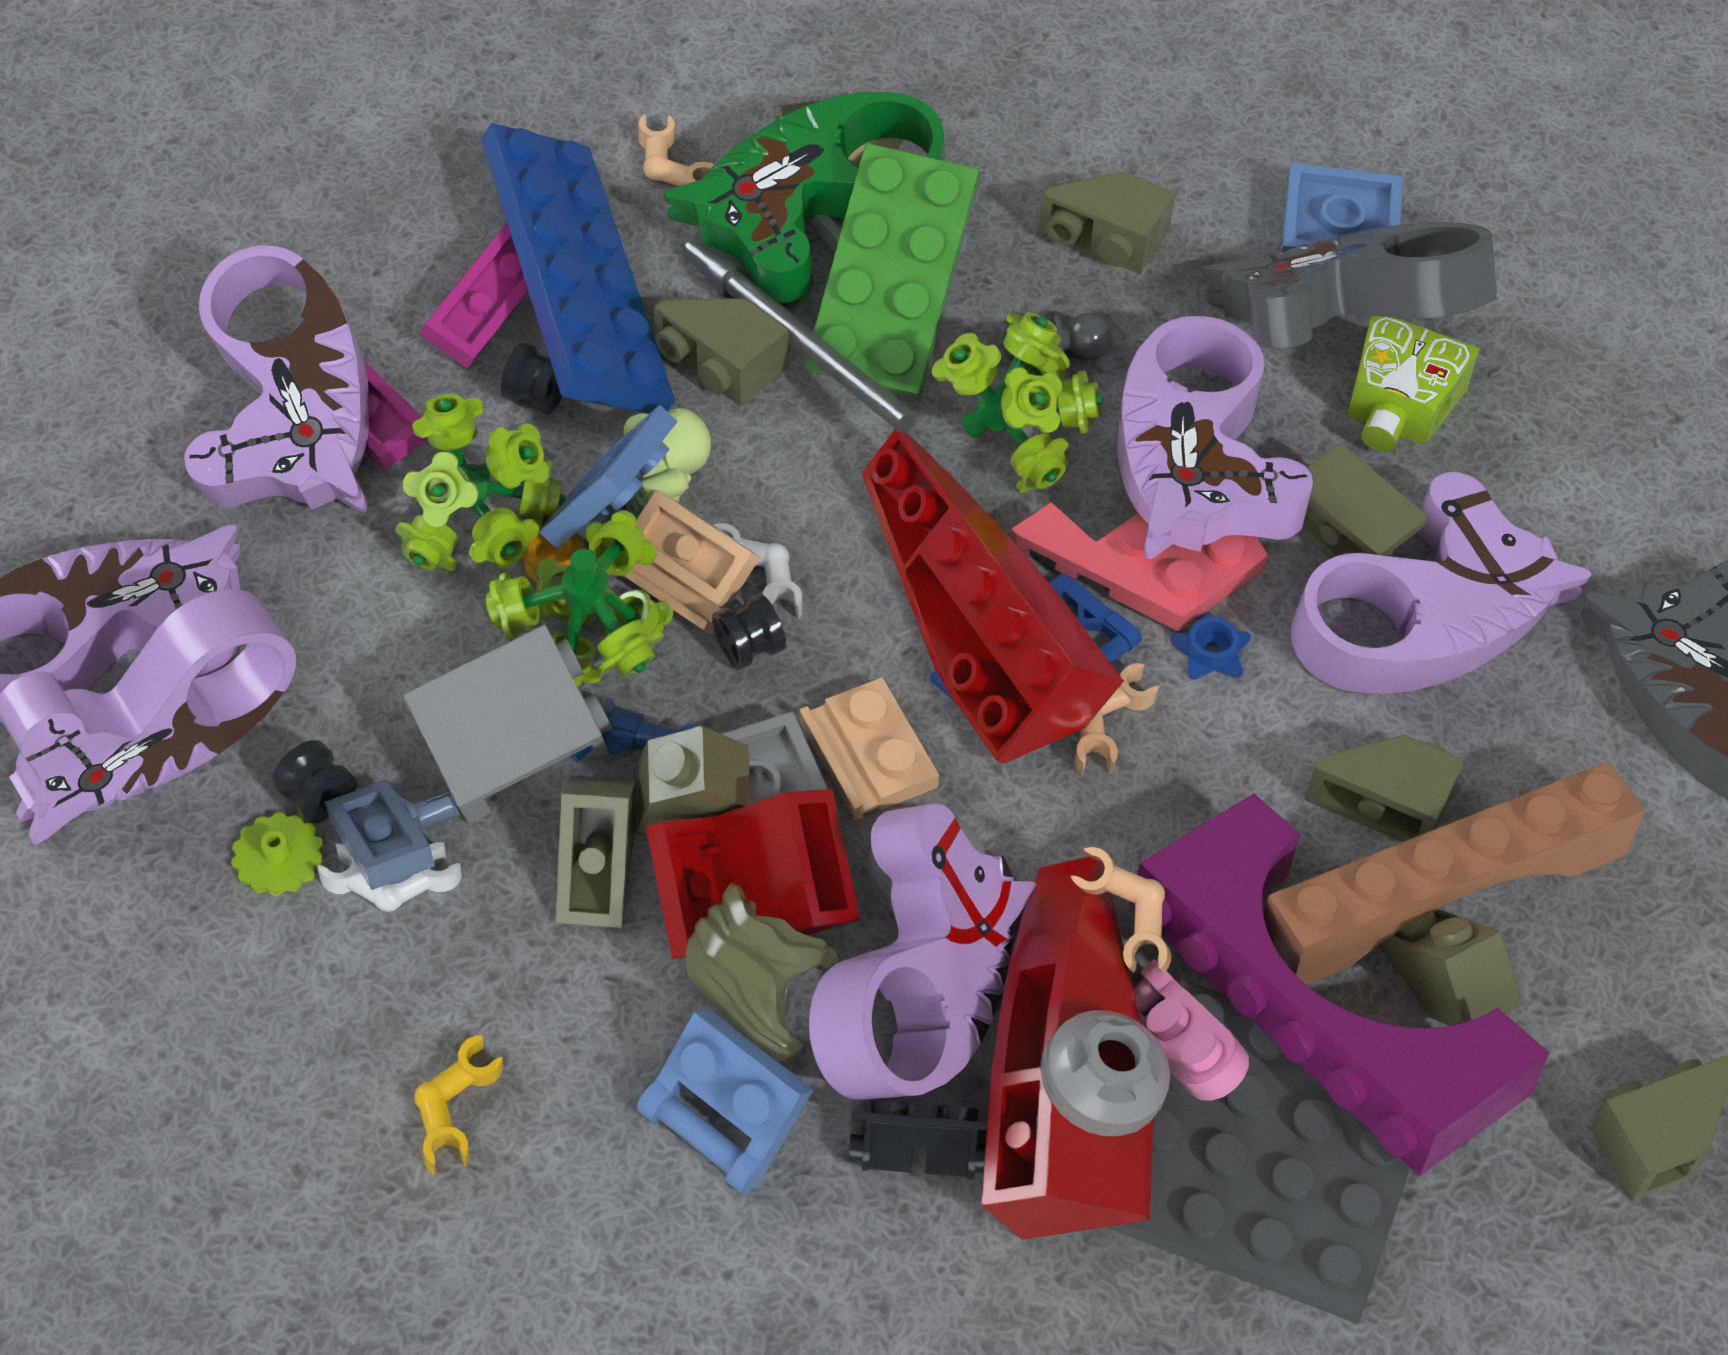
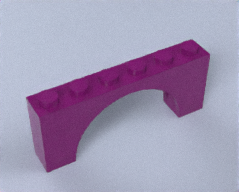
M1255 793L1140 862L1137 875L1159 881L1165 890V898L1162 903L1161 936L1183 956L1190 968L1203 974L1229 998L1233 1007L1241 1015L1250 1018L1278 1044L1282 1053L1289 1060L1302 1066L1328 1091L1330 1097L1338 1106L1349 1110L1378 1137L1386 1151L1400 1158L1418 1176L1424 1174L1532 1095L1549 1052L1498 1007L1481 1017L1457 1025L1438 1028L1401 1027L1373 1021L1346 1011L1317 994L1295 975L1281 958L1271 941L1263 917L1262 902L1276 885L1288 877L1301 834ZM1130 901L1129 906L1135 911V903Z

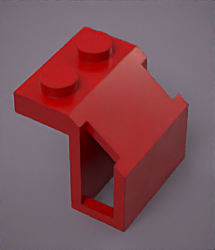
M833 789L784 792L714 817L662 821L646 827L672 960L686 958L688 940L695 932V924L701 917L707 918L708 909L711 906L722 904L723 894L730 883L740 886L744 891L746 899L756 904V916L784 919L795 931L808 936L860 921Z

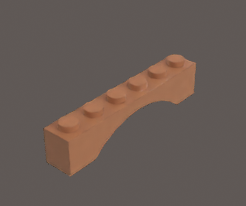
M1609 761L1270 894L1263 915L1266 929L1273 945L1287 966L1302 982L1309 985L1350 968L1371 950L1406 926L1470 893L1501 882L1533 875L1557 874L1574 877L1626 856L1645 813V808Z

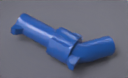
M607 697L603 706L612 729L603 733L602 737L611 755L619 754L623 749L634 751L636 746L645 747L648 740L694 728V725L686 724L677 730L644 721V714L616 707L613 699ZM589 746L570 757L575 762H579L592 751V748Z

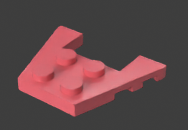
M1052 502L1013 527L1010 533L1011 540L1026 556L1033 550L1055 561L1054 570L1070 576L1074 580L1083 575L1109 588L1108 597L1178 632L1263 571L1269 556L1257 537L1229 535L1221 537L1213 543L1203 545L1200 552L1174 544L1155 558L1146 559L1144 557V547L1149 524L1139 514H1136L1100 540L1094 541Z

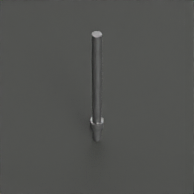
M692 239L685 245L683 250L684 257L705 273L706 282L724 297L746 298L789 329V343L897 431L906 433L913 428L917 416L912 410L747 278L745 268L730 256H719L708 246L704 247L699 239Z

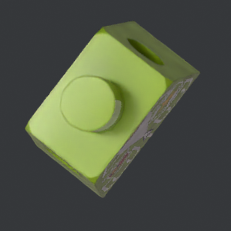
M1371 316L1347 413L1349 418L1365 423L1361 432L1363 442L1369 448L1379 452L1393 450L1399 437L1419 444H1426L1467 391L1480 348L1395 317Z

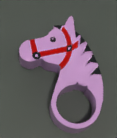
M927 804L885 811L878 817L871 830V847L878 866L892 881L891 902L898 926V938L892 945L841 961L832 966L819 981L812 998L809 1032L815 1060L827 1082L841 1095L850 1099L867 1100L921 1095L946 1084L965 1068L981 1045L991 1025L1004 988L1011 958L1013 922L1026 906L1030 895L1037 885L1033 881H1014L1004 855L993 857L978 852L964 834L952 811L942 804ZM878 988L886 1001L891 1000L897 1022V1033L893 1034V1047L887 1066L877 1050L872 1029V1009Z

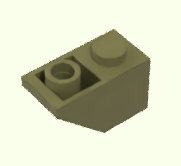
M1124 171L1047 187L1042 195L1038 233L1050 237L1060 245H1070L1099 257L1109 265L1123 267L1141 275L1170 230L1176 192Z
M746 298L661 300L654 306L655 343L661 354L673 363H682L699 376L708 390L717 395L724 394L740 407L789 367V329Z
M1436 909L1406 926L1379 945L1430 1017L1448 1026L1471 1021L1497 1007L1502 1012L1507 1013L1523 1005L1503 938L1498 930L1470 921L1468 918Z
M1728 1055L1702 1064L1699 1059L1685 1061L1668 1071L1662 1080L1646 1086H1642L1639 1081L1628 1082L1612 1090L1603 1099L1604 1105L1591 1130L1632 1201L1691 1179L1695 1175L1711 1148L1728 1091Z

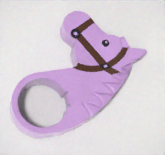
M1448 472L1436 476L1432 480L1420 506V509L1427 514L1425 526L1418 531V534L1433 549L1434 554L1431 560L1425 561L1366 553H1349L1328 559L1318 566L1308 579L1292 619L1290 630L1291 642L1295 654L1302 665L1317 679L1337 689L1372 694L1416 691L1469 673L1507 650L1534 627L1549 606L1578 598L1582 593L1580 585L1585 584L1589 580L1591 572L1585 568L1559 561L1548 537L1538 538L1533 533L1514 526L1501 513L1484 486L1477 479L1460 472ZM1338 598L1364 601L1386 614L1398 632H1404L1405 638L1398 643L1381 648H1368L1352 644L1331 631L1323 621L1318 605Z

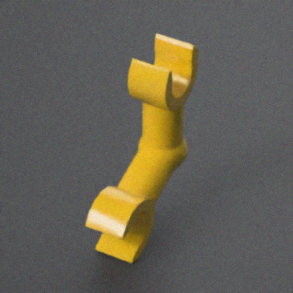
M475 1035L466 1039L460 1046L458 1061L433 1079L420 1084L415 1090L414 1101L420 1110L427 1135L423 1143L424 1164L427 1170L434 1176L436 1175L434 1152L443 1145L456 1147L460 1152L461 1161L465 1167H467L469 1162L468 1140L462 1131L453 1126L447 1102L471 1085L480 1087L494 1083L503 1071V1057L493 1060L485 1067L478 1068L469 1063L472 1057L478 1055L484 1049V1035Z

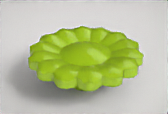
M277 812L270 818L265 816L256 818L253 826H245L240 831L241 839L235 841L232 845V851L235 856L232 858L231 864L233 869L238 872L240 883L250 885L256 894L268 892L272 896L277 897L285 891L297 892L303 883L314 880L317 865L323 864L321 851L324 848L322 839L316 836L317 830L312 823H304L299 815L287 817L284 813Z

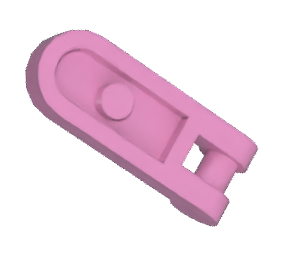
M1152 960L1139 972L1143 979L1133 987L1140 1023L1151 1031L1161 1044L1168 1059L1170 1074L1193 1097L1201 1101H1213L1226 1096L1236 1089L1246 1075L1249 1068V1056L1246 1050L1218 1019L1167 971L1164 973L1158 967V961ZM1151 1009L1149 1014L1146 1017H1144L1143 1015Z

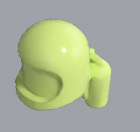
M675 408L668 412L678 421L662 441L669 448V451L650 472L641 476L640 482L642 486L625 504L627 511L632 513L636 519L656 489L679 502L680 496L689 489L690 474L700 470L710 455L711 437L709 430L700 416L690 409ZM640 413L628 418L624 425V436L642 421L647 414Z

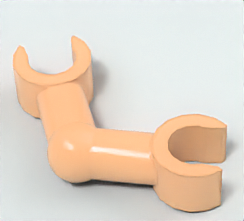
M643 114L640 117L638 139L640 145L645 149L643 171L650 180L682 186L702 180L706 173L714 166V164L709 162H696L687 166L668 160V148L672 146L675 139L674 119L668 115L667 127L662 131H652L646 126V115Z
M1130 664L1122 670L1120 676L1124 682L1087 727L1079 731L1080 741L1075 751L1074 767L1081 776L1085 769L1086 754L1091 752L1099 753L1105 757L1109 774L1115 768L1118 749L1116 743L1105 735L1103 715L1122 707L1140 711L1154 704L1160 686H1154L1145 691H1136L1129 686V684L1141 680L1145 664Z
M1084 848V851L1090 857L1104 863L1105 870L1102 877L1093 882L1085 881L1077 876H1071L1075 884L1089 894L1097 895L1107 891L1135 903L1134 935L1125 944L1123 951L1124 962L1134 973L1138 950L1144 945H1155L1159 951L1158 967L1165 973L1170 966L1171 953L1169 947L1161 938L1162 903L1165 898L1163 885L1159 881L1146 879L1116 866L1113 859L1101 848Z

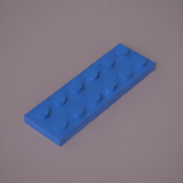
M491 123L481 138L561 396L645 413H651L658 405H661L668 411L675 402V398L590 148L575 141H564L536 134L523 128L515 129Z

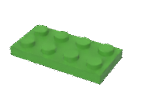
M865 143L814 332L887 391L920 399L981 177L980 170ZM806 357L804 365L806 371L831 377Z

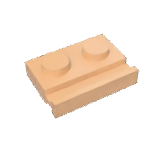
M656 489L637 518V525L643 531L645 540L652 542L656 547V558L649 565L636 564L625 577L658 600L669 603L673 610L702 630L712 633L714 631L712 614L722 608H729L760 559V556L667 494Z
M883 677L825 699V705L810 710L808 706L799 709V724L854 821L863 818L864 813L879 808L881 811L938 788L939 774Z

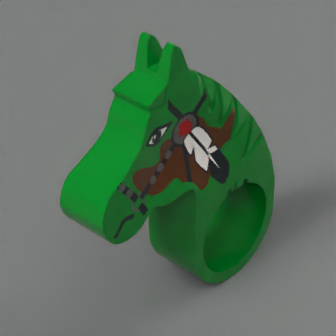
M893 92L852 93L834 96L801 107L773 121L735 146L706 173L702 180L667 190L664 193V199L667 203L673 205L667 210V217L672 221L697 226L704 247L714 246L722 252L737 257L751 275L756 286L776 302L787 303L805 297L813 285L810 243L806 237V223L809 219L815 218L817 214L829 215L831 218H845L859 169L848 160L850 155L860 146L870 141L882 138H899L918 145L927 153L926 157L945 161L942 123L935 111L923 101L906 94Z

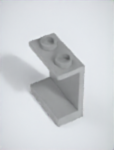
M546 625L403 694L468 824L492 813L485 798L591 746L597 760L609 754L602 737L603 733L612 729L608 718L595 694L583 699L573 680L584 674L567 639L555 644Z

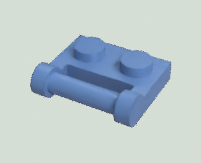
M707 1007L693 1013L657 1079L644 1091L637 1103L636 1109L653 1124L662 1121L727 1173L726 1183L741 1195H746L765 1175L812 1094L813 1089ZM685 1087L752 1139L745 1151L679 1100Z

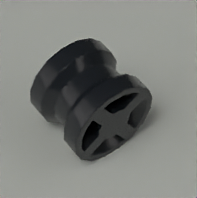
M520 343L509 356L503 371L500 388L501 396L514 403L521 402L522 400L532 402L536 411L552 414L563 397L561 396L550 358L540 355L537 348L530 344Z
M761 593L748 597L741 608L731 610L725 607L712 614V624L717 641L730 664L736 670L750 666L754 657L759 654L767 653L773 656L784 651L786 648L785 634L780 619L770 601Z
M310 740L290 750L280 760L272 776L274 787L286 798H294L296 800L295 808L297 813L308 823H320L328 819L329 814L325 802L354 792L357 786L355 776L344 766L333 763L332 751L320 740Z

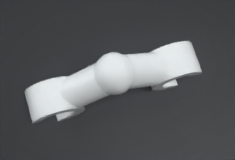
M727 523L713 524V526L760 556L755 566L764 567L767 583L762 594L771 604L780 599L793 603L796 618L799 619L803 610L802 592L794 582H791L788 564L789 552L786 547L779 543L768 544L741 538L739 531Z
M444 842L430 844L434 864L446 858ZM336 844L339 860L350 866L346 871L335 873L326 867L317 865L320 881L326 890L335 894H345L353 891L385 912L398 909L404 902L427 889L434 892L451 890L459 884L462 878L460 863H456L442 871L427 869L412 875L403 882L387 884L371 890L344 844Z

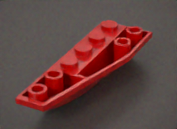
M894 429L861 474L933 667L937 670L944 687L997 762L1008 763L1086 728L1124 680L1058 593L993 518L907 432L900 433Z
M1090 856L1039 868L1035 879L1037 885L1027 901L1016 937L999 1014L991 1072L981 1206L1022 1240L1150 1221L1154 1118L1148 1125L1137 1132L1124 1136H1101L1088 1133L1073 1125L1059 1113L1054 1104L1048 1099L1040 1072L1042 1054L1051 1036L1067 1020L1077 1014L1092 1010H1108L1124 1014L1140 1023L1129 969L1124 962V946L1112 893L1107 891L1097 895L1086 893L1071 878V876H1077L1085 881L1093 882L1102 877L1105 870L1104 863ZM1106 1040L1098 1044L1099 1056L1109 1068L1120 1072L1130 1071L1135 1068L1134 1055L1125 1044L1115 1040Z

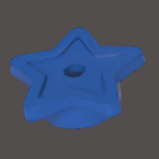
M1205 612L1202 614L1201 619L1193 624L1189 632L1173 634L1170 639L1174 647L1189 657L1188 675L1191 679H1198L1213 671L1239 678L1243 674V669L1238 653L1249 643L1251 635L1248 632L1237 631L1235 626L1229 621L1220 617H1214L1210 612ZM1214 645L1217 647V651L1210 652L1206 647Z

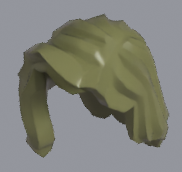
M730 883L723 894L722 904L711 906L708 909L707 918L701 917L694 926L695 932L689 938L686 949L685 965L688 977L702 995L719 1009L737 1031L776 1061L793 1063L805 1045L785 1029L787 980L806 972L815 965H821L826 970H829L832 966L843 960L837 950L825 943L823 939L814 938L795 931L784 919L756 916V904L746 899L744 891L740 886Z

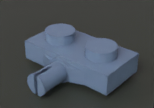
M388 780L325 802L332 826L371 890L387 884L403 882L416 873L435 867L431 848L424 837L423 829L445 820L459 817L455 799L449 790L438 796L413 804L398 796Z

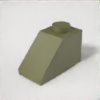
M705 726L648 740L633 771L634 780H637L635 834L641 836L647 835L646 827L662 821L714 817L751 804L748 746Z
M1407 735L1396 736L1320 757L1314 767L1305 801L1404 842L1437 829L1454 792L1465 760L1448 753L1437 744L1421 742Z
M571 775L561 793L555 923L623 927L634 841L637 780Z

